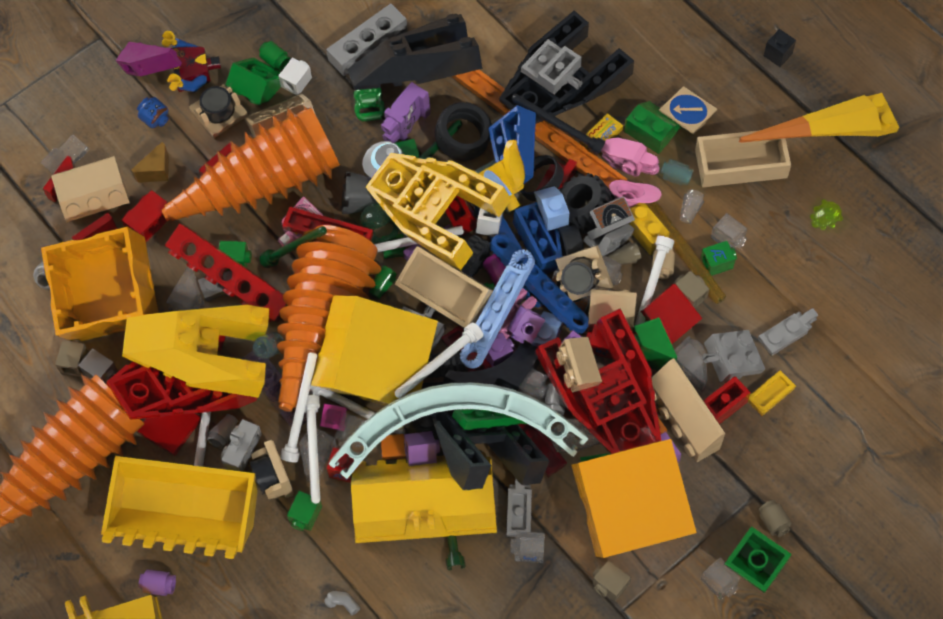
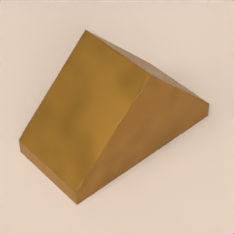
M163 142L131 169L138 183L168 181L169 154Z

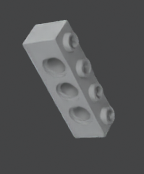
M389 4L327 48L328 61L345 76L348 74L350 67L383 41L406 33L408 31L407 19L392 4Z

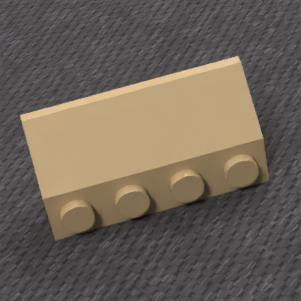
M673 358L651 377L655 401L660 407L659 412L663 419H668L671 423V429L677 439L681 438L685 444L684 449L690 458L693 457L696 462H699L720 450L725 432Z

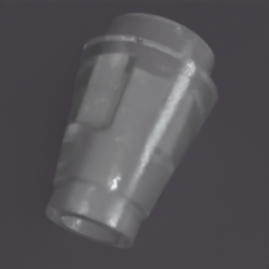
M689 189L684 194L679 218L681 221L692 223L704 204V195L701 192Z

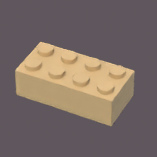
M758 131L697 137L695 153L702 187L788 178L791 162L786 138L739 142L741 137Z
M416 246L395 282L396 286L464 328L472 322L476 324L493 292L492 289L419 246Z

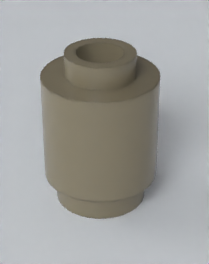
M775 500L768 501L759 508L760 518L772 536L777 535L781 537L790 531L789 527L792 523L781 505L777 504Z

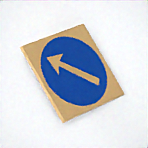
M683 86L659 111L694 134L717 111V108Z

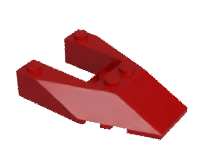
M621 308L601 317L596 323L615 362L598 369L602 382L597 386L573 393L571 387L567 388L564 381L566 371L564 365H560L557 358V352H559V347L562 344L559 337L537 347L535 352L544 371L567 409L611 454L662 441L658 414L656 412L655 392L652 385V372Z
M219 335L218 351L222 349L226 336ZM136 362L125 365L106 383L130 420L238 409L257 401V397L189 387L183 380L174 376L169 378L156 368L151 366L147 368Z

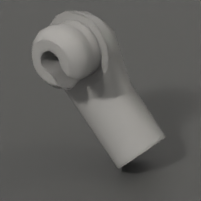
M331 591L324 599L327 607L332 608L336 605H343L351 616L360 610V606L347 592Z

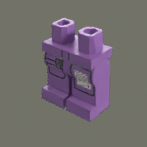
M413 82L396 99L391 109L387 108L384 112L385 121L381 124V129L385 132L382 135L385 141L396 143L398 139L405 141L408 138L407 134L412 131L414 123L421 116L426 119L431 114L428 92Z

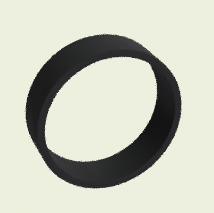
M540 155L534 158V171L544 165H555V172L551 180L539 190L554 186L558 189L563 181V168L550 155ZM524 184V188L520 192L526 199L536 201L535 191L525 192Z

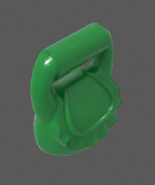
M381 88L354 91V112L360 121L380 120L384 116L385 103L382 99ZM378 106L380 108V111L360 113V109L376 108Z

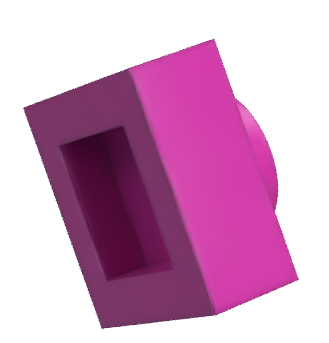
M324 404L319 426L343 430L347 408Z

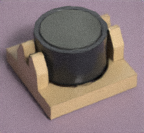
M224 84L206 89L201 94L200 100L189 106L190 111L213 138H216L248 116L247 111L240 104L237 94L233 93L231 87L226 88Z
M598 245L555 260L559 269L556 279L561 282L560 290L563 292L567 291L572 301L590 296L591 289H611L613 287Z
M271 439L264 442V448L251 454L253 461L250 462L262 495L266 494L268 499L277 498L285 495L286 498L294 496L274 441Z

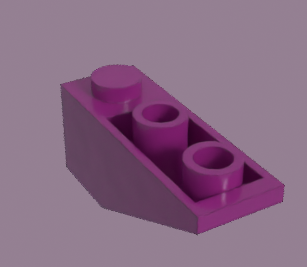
M128 42L115 60L126 74L140 77L179 67L182 64L177 57L176 51L172 48L146 45L141 42Z

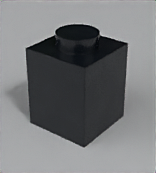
M779 29L767 41L764 57L781 67L793 54L796 40Z

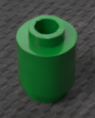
M273 41L264 42L259 48V57L274 69L281 71L290 61L288 53Z

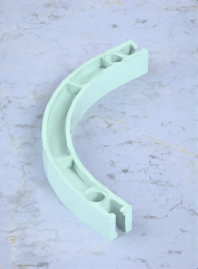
M473 382L449 383L412 392L378 410L347 439L330 460L329 465L335 468V466L340 464L338 460L347 453L354 461L348 469L345 468L340 474L348 479L372 449L398 428L420 417L454 409L489 410L522 420L551 438L573 457L577 453V446L574 444L570 447L563 438L567 436L568 432H572L581 440L579 443L584 445L588 437L554 409L524 393L493 384ZM555 422H561L564 425L560 433L551 431V426ZM353 442H361L364 450L359 453L354 452L351 449Z

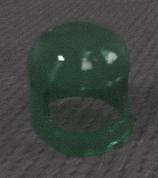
M379 203L370 204L364 208L360 221L362 227L373 230L371 242L378 244L394 240L398 235L399 229ZM387 223L394 226L392 232L384 238H378L375 235L374 230L385 226Z

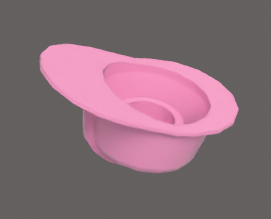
M615 180L609 185V189L615 197L614 200L624 197L630 209L638 203L656 202L662 196L661 191L657 187L649 184Z

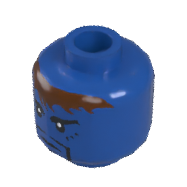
M146 97L137 107L138 118L150 128L163 127L169 120L167 116L169 112L168 107L156 97Z

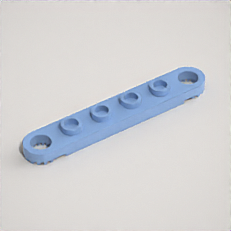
M518 250L519 252L516 251L512 255L509 265L506 266L476 324L482 330L483 337L476 343L466 344L461 350L460 359L467 368H477L483 363L531 273L535 260L528 250ZM521 258H528L525 265H518V261ZM470 353H478L474 361L467 360V356Z

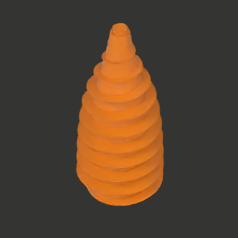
M304 106L303 111L295 114L287 108L286 120L281 122L273 116V127L267 130L259 124V135L252 138L244 132L245 143L239 147L231 141L232 152L227 156L217 151L218 162L213 167L205 163L206 172L199 179L194 176L195 182L187 189H182V193L164 205L165 208L161 210L167 221H175L197 214L206 216V212L218 211L223 216L224 208L233 207L240 214L241 204L249 203L257 210L258 199L264 198L272 205V194L280 193L288 200V189L291 187H295L303 193L302 183L310 180L318 187L317 176L323 173L332 180V169L340 166L313 109Z
M321 225L326 227L327 233L312 242L299 245L297 248L299 259L292 263V270L295 274L287 279V284L291 290L283 294V300L287 306L283 307L279 312L285 323L277 327L279 335L285 340L277 344L278 351L284 356L283 360L278 363L282 369V378L279 381L281 386L278 403L279 408L287 412H292V409L296 408L308 353H316L318 358V354L323 346L325 326L333 296H358L370 300L368 295L363 292V289L374 288L376 284L369 275L381 272V267L374 261L378 252L377 247L362 235L345 228ZM315 229L306 231L303 236Z
M97 374L92 378L81 375L84 386L79 391L68 387L71 398L67 403L55 399L59 411L54 416L43 412L47 421L43 429L31 425L35 437L31 443L20 440L24 449L20 458L9 455L13 466L9 473L1 472L4 479L0 484V528L8 523H14L15 519L24 514L32 517V509L38 506L50 510L49 499L55 496L67 501L66 488L71 486L82 491L80 478L88 476L96 480L94 472L96 466L100 464L111 468L107 458L109 455L115 453L124 457L121 445L127 441L137 445L134 433L144 425V422L141 419H129L111 389Z

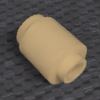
M656 248L653 251L652 267L657 254ZM673 248L665 255L658 279H668L674 274L675 253Z

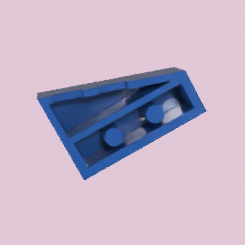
M517 105L488 129L496 163L503 159L507 141L517 140V146L525 169L523 183L525 184L533 178L536 113Z
M537 202L515 209L513 225L526 250L533 255L535 264L545 274L555 271L558 268L555 260L562 257L558 228L547 231Z

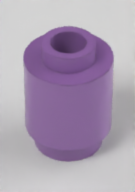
M147 569L144 574L140 575L139 588H142L143 593L161 596L174 593L176 576L171 575L170 572Z

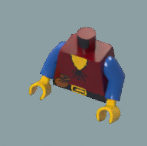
M167 30L163 33L162 45L164 47L172 45V49L176 51L177 57L182 62L181 66L173 68L174 74H170L167 82H171L169 88L172 91L178 88L179 92H196L211 81L209 70L221 68L219 56L207 58L204 47L187 43L178 38L175 39V35L171 31Z

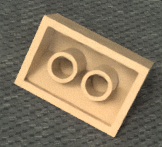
M301 93L246 116L244 119L253 137L259 135V124L267 130L273 127V116L281 122L286 120L287 108L295 114L303 111L304 106L306 108L311 107L313 111L314 108L311 101Z
M115 156L51 175L66 222L130 203Z

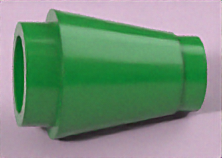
M382 265L381 272L375 274L374 277L376 286L371 288L368 293L380 300L396 281L397 273L391 268Z

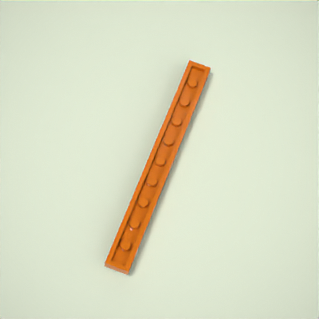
M481 70L452 76L453 79L503 116L510 111L499 101L505 88ZM545 120L535 124V140L566 163L569 158L576 161L577 171L581 174L583 173L586 176L587 173H590L593 176H598L608 188L611 182L615 180L628 181L626 177L596 155L590 153L588 149L562 130Z

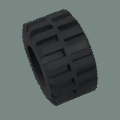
M582 173L578 177H571V180L569 182L566 181L563 184L564 187L560 188L559 191L563 194L569 210L568 226L577 225L579 232L582 231L583 234H588L587 232L597 228L590 211L613 201L615 197L598 176H593L590 173H587L585 176ZM585 199H591V201L585 207L580 208V206L584 203Z

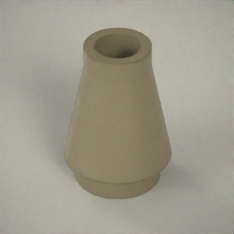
M629 242L608 254L612 267L615 265L637 263V260L642 259L636 242L632 244Z

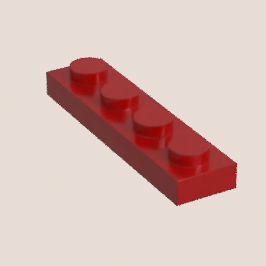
M289 207L282 224L284 230L302 235L308 230L315 229L317 226L330 225L348 229L370 241L373 237L372 229Z

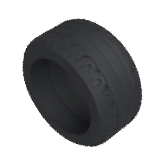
M459 102L449 105L442 111L435 126L437 145L444 154L452 159L468 161L479 157L486 150L491 140L488 129L492 126L490 117L481 107L475 104ZM456 119L470 121L477 127L480 133V140L472 144L457 142L448 133L447 124Z

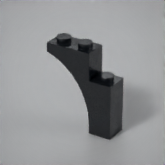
M524 342L519 345L509 358L491 368L473 372L449 370L444 377L443 384L469 382L493 384L522 392L540 363L535 352L537 348Z

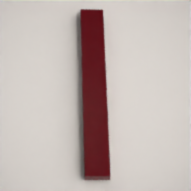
M459 325L442 336L441 339L448 348L462 337L464 330ZM470 353L467 356V360L474 361L478 353ZM485 358L483 363L477 368H467L465 366V371H480L492 366ZM518 424L549 459L545 471L548 478L567 465L566 460L544 433L529 424Z

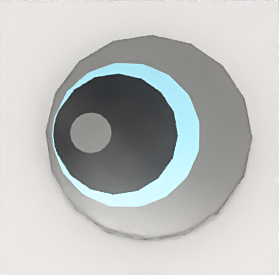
M389 141L374 144L363 157L362 165L364 172L368 177L372 178L390 153L403 154L402 150L396 144Z

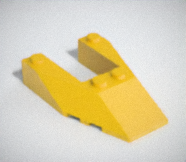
M396 153L389 154L366 185V189L402 233L460 271L472 256L473 251L465 240L435 225L456 195L497 217H500L511 201L503 186L454 161L442 162L434 158L419 159L415 156Z
M238 305L127 317L122 357L147 368L150 366L156 368L169 378L174 376L183 380L189 387L259 398L265 382L266 363L218 356L219 335L262 342L268 328L269 308Z

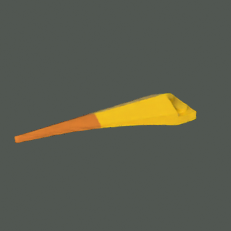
M883 93L870 96L862 95L741 137L739 142L813 136L878 137L897 132L899 125Z

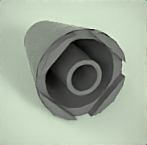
M345 171L344 178H346V184H343L342 214L383 210L366 189V185L372 178L352 171Z

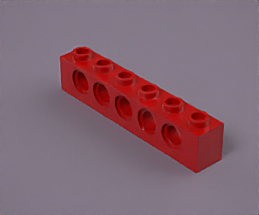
M183 224L178 225L165 244L170 249L168 251L170 255L178 260L182 257L188 261L186 265L195 272L201 270L206 274L204 277L206 280L214 285L218 282L224 286L222 291L231 297L236 295L241 298L242 301L240 303L242 305L269 308L268 323L271 320L274 322L279 321L281 318L280 310L287 306L283 300V293ZM190 244H194L196 252L189 256L187 247ZM209 256L214 258V265L211 268L205 266V259ZM226 269H231L232 278L225 281L223 272ZM248 281L251 289L248 293L244 294L241 291V285L243 282ZM262 294H267L269 297V302L266 306H261L259 303V297Z

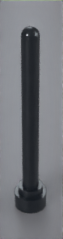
M518 94L512 96L514 103L535 112L536 116L587 145L590 153L596 156L600 153L606 142L603 139L587 136Z

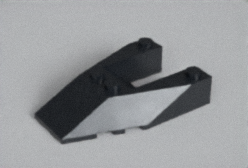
M574 10L528 49L526 57L519 64L517 72L510 79L499 101L511 111L518 105L512 101V96L518 94L553 116H556L619 87L633 75L634 60L618 48L592 72L589 73L581 66L574 73L573 76L582 81V85L578 90L567 83L555 95L522 73L521 67L547 39L560 48L566 46L573 50L588 37L589 22ZM536 116L535 124L544 121L540 117Z
M450 14L446 18L436 20L383 41L350 67L348 74L354 90L381 88L380 84L384 83L403 86L402 82L415 80L416 84H422L483 68L479 45L474 37H468L464 18L461 14Z
M444 382L423 383L422 388L443 385ZM454 410L431 414L450 474L462 490L483 489L491 464L475 446V444L482 443L488 444L521 485L541 483L549 459L518 424L464 430L452 417Z

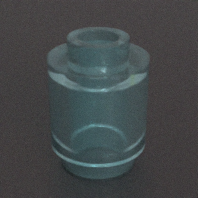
M670 159L669 162H664L660 174H663L664 180L680 186L683 184L688 186L694 170L689 168V165Z
M277 332L261 336L255 340L253 352L262 359H268L280 354L277 344L284 341V339Z

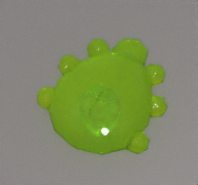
M822 199V204L819 207H813L815 214L810 215V218L814 219L811 222L812 227H820L821 230H825L827 226L834 228L837 221L843 220L842 210L835 202Z

